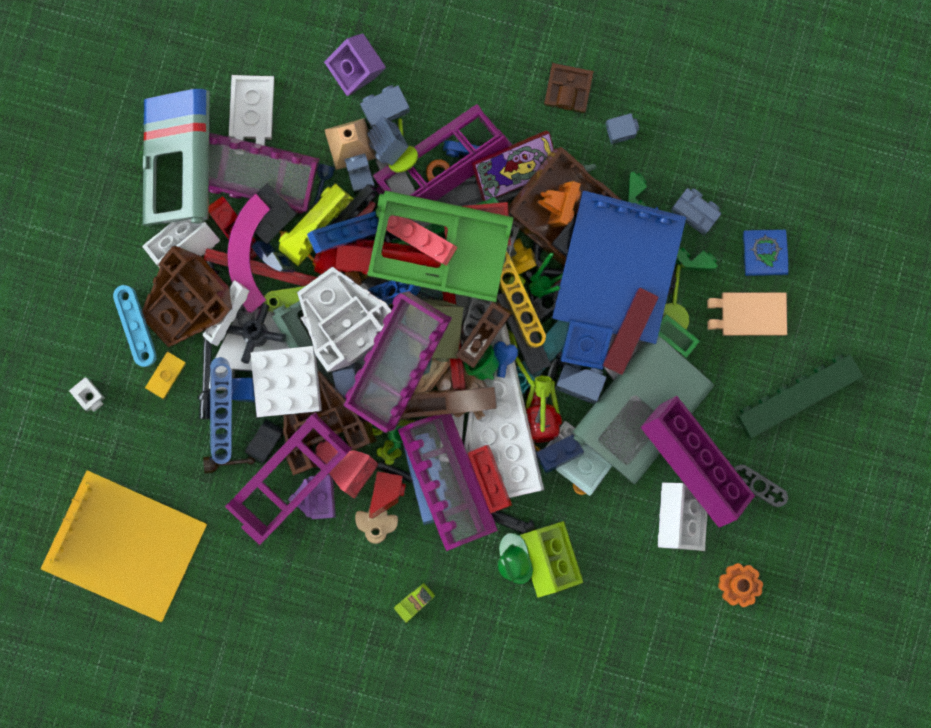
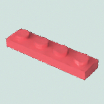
M390 216L386 228L388 232L447 266L457 246L411 219L398 216Z

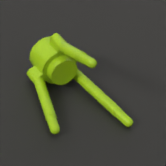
M537 376L535 381H533L535 388L531 387L525 409L530 407L534 392L538 397H541L540 430L544 432L546 397L549 396V393H551L553 406L557 413L560 414L555 393V382L548 376Z

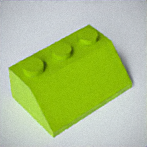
M564 521L520 535L525 540L533 568L531 578L537 597L556 593L583 583Z

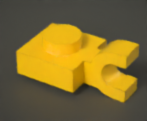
M521 238L515 240L513 245L517 254L512 256V262L519 275L537 265L532 249L524 248Z

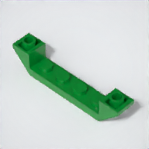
M633 171L628 177L627 202L646 206L643 201L636 200L647 188V181L640 173L636 174ZM683 247L678 250L676 263L680 265L682 270L713 272L718 267L716 258L710 252L706 253L703 250L691 261L689 253Z

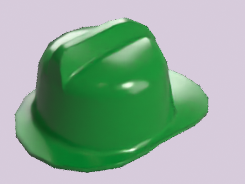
M492 345L489 346L474 368L463 361L468 375L474 376L478 380L495 379L494 373L499 367V361L494 354Z
M509 533L500 542L498 569L505 579L518 584H524L530 580L533 573L525 540L520 535Z

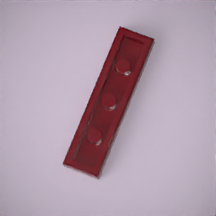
M638 288L602 366L623 375L659 298L658 296Z

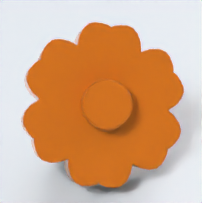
M736 563L733 566H728L726 574L719 577L718 588L724 591L722 598L730 605L739 604L741 607H746L754 604L755 596L762 594L763 582L758 580L759 572L750 565L743 567L741 564Z

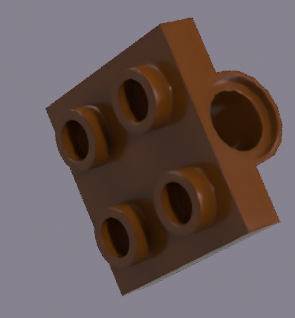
M552 63L544 106L585 113L593 71Z

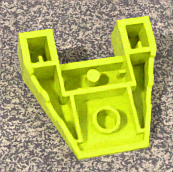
M336 183L331 188L328 186L322 192V198L290 233H284L279 240V251L297 266L304 261L313 249L307 234L312 230L326 227L354 199Z

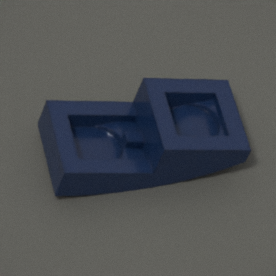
M256 241L251 246L255 253L275 270L292 273L295 271L288 257L283 253H276L270 243L266 244L265 242Z

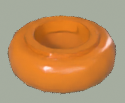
M441 159L430 162L426 169L427 179L431 181L435 178L433 176L434 168L442 167L444 170L450 168V165Z

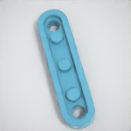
M121 285L115 289L113 298L134 361L139 366L149 367L154 364L157 355L137 294L132 287ZM125 293L129 294V298L127 300L124 299ZM146 352L149 354V358L147 360L144 359V354Z

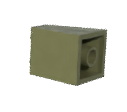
M421 299L445 315L452 317L432 358L442 362H449V358L458 359L456 354L459 351L464 307L441 299ZM410 304L406 312L407 326L429 339L438 321ZM408 336L409 354L416 356L418 360L425 346Z

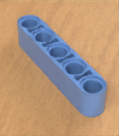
M218 357L211 362L210 449L213 460L218 464H224L231 458L232 372L228 360ZM219 366L227 368L223 373L216 372ZM219 387L226 388L224 393L219 394L215 392ZM221 407L226 409V411L223 414H218L215 412L218 408ZM219 428L226 429L223 434H217L216 430ZM220 448L226 449L225 453L223 454H217L215 452Z

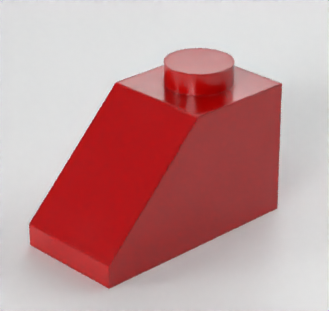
M377 471L369 518L374 519L397 504L399 496H404L406 484L402 483L403 476Z

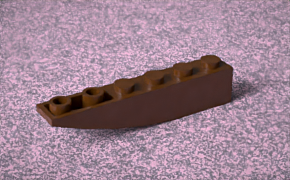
M495 387L414 392L401 418L497 409ZM392 394L371 395L364 398L363 402L366 406L388 419L398 398Z

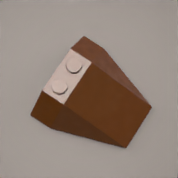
M174 245L159 263L158 274L154 277L152 282L154 285L151 293L147 296L142 312L148 326L170 347L218 324L233 308L229 287L200 255Z

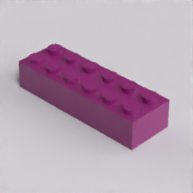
M678 396L660 404L640 428L719 528L737 520L755 495Z

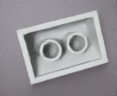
M191 220L171 222L142 247L160 268L159 263L174 245L202 256L206 249H212L220 240L205 222L194 224L191 223Z
M662 483L658 547L705 551L707 512L685 484Z

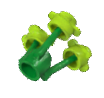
M400 419L395 430L388 432L389 440L384 442L382 448L377 449V455L382 457L387 465H392L394 459L402 454L399 448L403 441L398 430L415 422L414 420ZM370 423L374 435H381L383 433L381 429Z

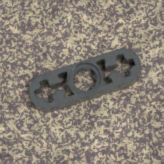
M746 465L734 467L736 471L744 469V474L751 478L752 474L755 476L748 486L755 496L773 507H781L786 504L788 495L784 489ZM742 478L745 483L748 482V480ZM756 480H762L765 483V489L762 492L755 491L753 484ZM770 486L773 487V489L770 490L772 493H781L780 497L783 499L782 502L777 501L775 503V498L770 494L767 495V498L764 497V495L769 491Z

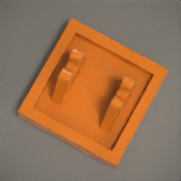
M571 181L560 184L558 191L547 190L540 193L544 200H538L537 204L551 212L547 225L555 228L568 225V222L572 221L574 216L573 206L581 194V190H579L580 183Z

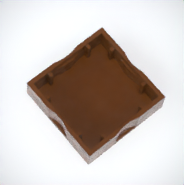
M559 147L553 149L508 206V214L510 217H513V224L547 254L553 253L552 258L562 267H565L567 258L551 244L566 225L555 228L547 225L551 212L537 204L538 200H544L540 193L547 190L558 191L559 185L575 181L580 183L579 190H581L578 201L574 203V215L578 212L583 191L621 199L602 182L594 179L584 166L566 150Z

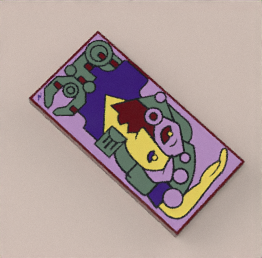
M546 130L471 162L483 201L506 194L524 186L554 149L550 132Z

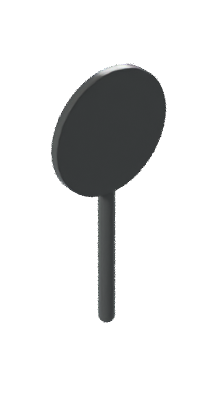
M558 359L553 360L548 377L554 382L558 372ZM541 406L535 419V423H539L540 421Z

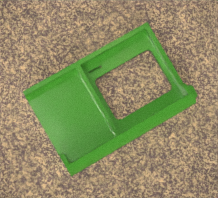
M386 190L384 194H380L377 207H381V213L368 276L496 302L513 217ZM398 216L447 227L446 241L457 246L447 266L441 263L439 268H432L383 257L381 252L389 217Z

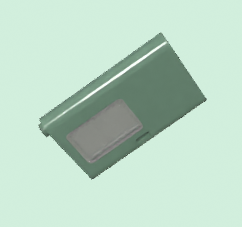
M658 336L656 344L644 342L628 362L623 375L618 374L572 431L574 439L581 446L587 444L635 485L660 454L655 445L640 428L660 404L675 396L679 397L692 414L713 389L714 384L665 340Z

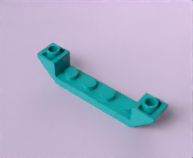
M558 320L546 334V339L542 346L550 363L564 346L569 326L568 322ZM525 360L522 362V365L533 381H535V377L540 376L546 369L544 368L531 374ZM518 366L516 370L523 394L531 385Z

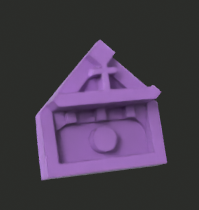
M327 475L297 506L307 517L312 519L336 517L333 478L331 475ZM315 476L304 479L302 485L288 500L291 502Z

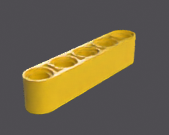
M506 251L499 286L526 344L531 348H538L545 342L546 335L513 262ZM507 273L511 274L514 278V282L509 285L505 284L502 279L503 275ZM512 294H521L523 302L521 304L513 303L511 299ZM526 312L531 315V323L525 324L521 321L522 313ZM532 332H537L541 336L539 343L531 342L530 334Z

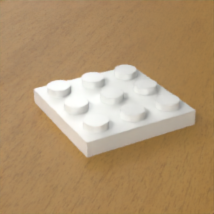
M314 346L251 352L257 417L322 411Z

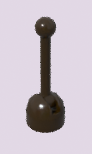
M212 456L203 457L205 474L215 472L218 466L243 463L253 465L255 463V459L252 457L230 460L224 464L216 463Z

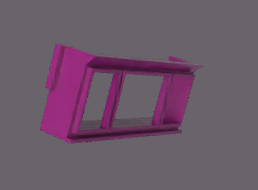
M476 104L414 147L418 152V158H420L454 134L470 154L428 183L423 180L412 166L407 171L421 188L410 194V196L437 201L475 174L471 162L512 145L511 142L494 126L478 104ZM479 117V120L493 135V138L475 149L460 132V129ZM389 165L373 175L379 186L377 188L379 195L384 194L385 190L391 191L385 181L397 172H393Z
M314 412L225 507L244 524L241 528L260 545L350 452L352 447H349ZM313 428L338 451L327 464L302 441ZM297 446L321 471L287 505L263 480ZM257 487L282 510L268 526L263 524L242 504Z

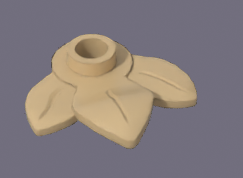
M387 510L374 519L369 518V511L368 513L363 511L356 512L355 520L358 529L365 532L367 540L373 544L383 542L386 535L393 532L398 525V516H387ZM377 529L380 531V533L378 535H373L372 531Z

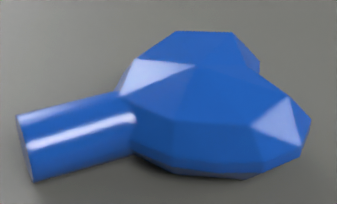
M498 341L493 348L494 354L499 361L497 377L505 378L507 366L512 364L518 356V349L515 345H506L504 342Z

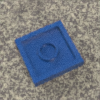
M570 319L560 358L561 361L603 370L604 366L602 364L607 356L613 328Z

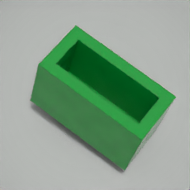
M665 313L663 315L658 336L687 358L700 340Z

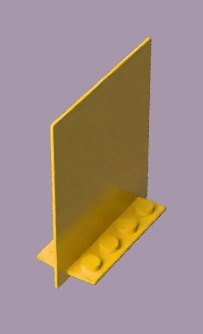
M86 471L41 570L162 622L183 575L186 574L185 571L207 524L97 474Z

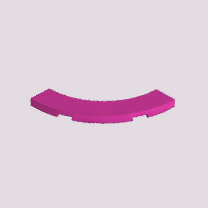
M257 194L246 203L239 213L232 228L228 245V267L231 281L233 283L235 280L249 290L243 306L251 313L266 301L256 285L250 267V246L253 234L261 219L270 210Z

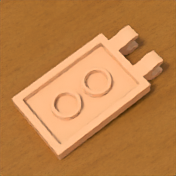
M722 293V299L709 298L707 300L708 309L722 308V320L709 319L707 321L708 330L722 329V336L787 335L786 293Z

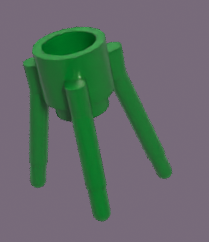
M553 253L546 257L537 272L530 277L532 281L529 285L530 291L538 298L560 290V286L550 287L562 279L563 273L552 280L546 276H540L553 257Z

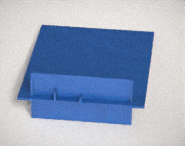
M583 191L552 318L568 323L570 319L610 326L613 328L612 333L617 334L638 288H642L659 298L639 340L656 344L686 217L658 210V207L654 209Z

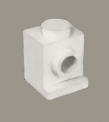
M87 377L69 390L85 411L89 412L92 410L94 412L103 405L102 400L104 396ZM88 393L93 394V399L90 401L86 398Z

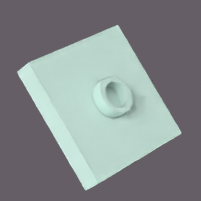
M587 444L581 446L584 450L582 456L558 467L556 470L590 496L612 466Z

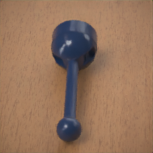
M324 164L318 165L317 175L321 181L314 206L320 200L325 181L332 178L335 171L334 167Z

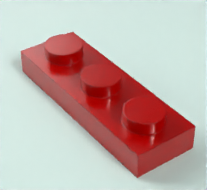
M485 445L468 452L467 454L490 513L511 506L510 498L490 446Z

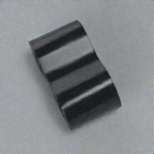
M266 419L248 445L245 453L261 464H264L283 436V429Z

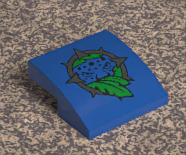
M786 230L743 231L745 276L788 275Z

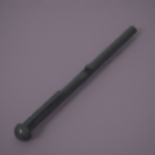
M383 461L379 462L378 469L390 474L403 476L404 480L413 483L409 472L392 465H387ZM447 488L446 492H443L444 498L447 496L458 503H465L461 494ZM501 511L491 513L496 523L522 534L534 531L536 528L534 521L531 519L528 523Z

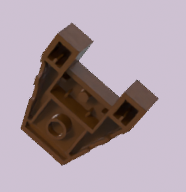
M318 371L322 410L314 411L318 417L337 435L344 433L349 447H352L351 451L377 442L370 423L343 406L347 399ZM314 412L283 415L285 443ZM314 428L302 439L312 451V445L326 440ZM297 446L286 456L293 475L301 474L317 467Z

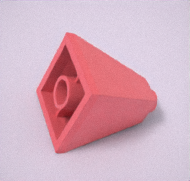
M328 441L320 442L315 449L316 455L326 464L338 453ZM350 450L329 474L342 491L355 499L377 469L379 463L365 453Z

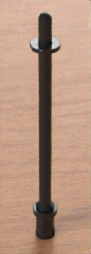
M206 261V263L214 270V263ZM205 337L203 345L202 392L198 395V400H200L199 419L210 420L209 382L212 344Z

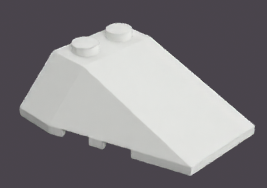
M333 267L297 292L313 342L315 355L328 372L349 366L372 350L375 344L373 342L374 338L384 326L383 320L385 316L391 313V309L384 301L378 299Z

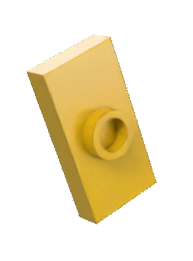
M167 352L145 388L165 399L186 362Z

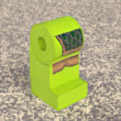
M423 583L397 604L394 609L407 622L435 595Z

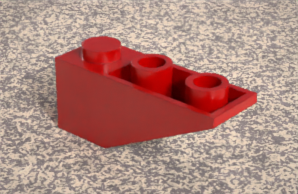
M222 196L209 205L208 212L229 240L238 216ZM253 237L251 241V246L256 242V240ZM250 246V259L252 260L257 254Z

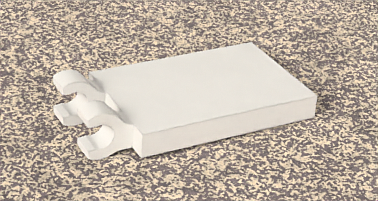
M232 75L229 137L239 140L256 139V144L265 145V139L272 140L274 76ZM234 150L236 154H244L242 151Z

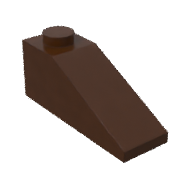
M497 301L492 302L456 356L474 368L504 327L512 312Z

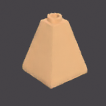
M365 118L325 129L336 170L347 167L345 163L346 158L365 153L367 161L377 159L375 151L369 145L371 141L367 136L369 131Z

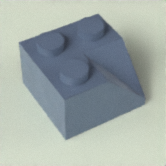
M572 363L564 365L555 389L595 404L606 379L602 375L603 372L595 368L581 370L582 366Z

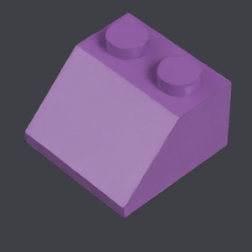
M363 33L347 38L324 62L347 96L373 81L386 68Z

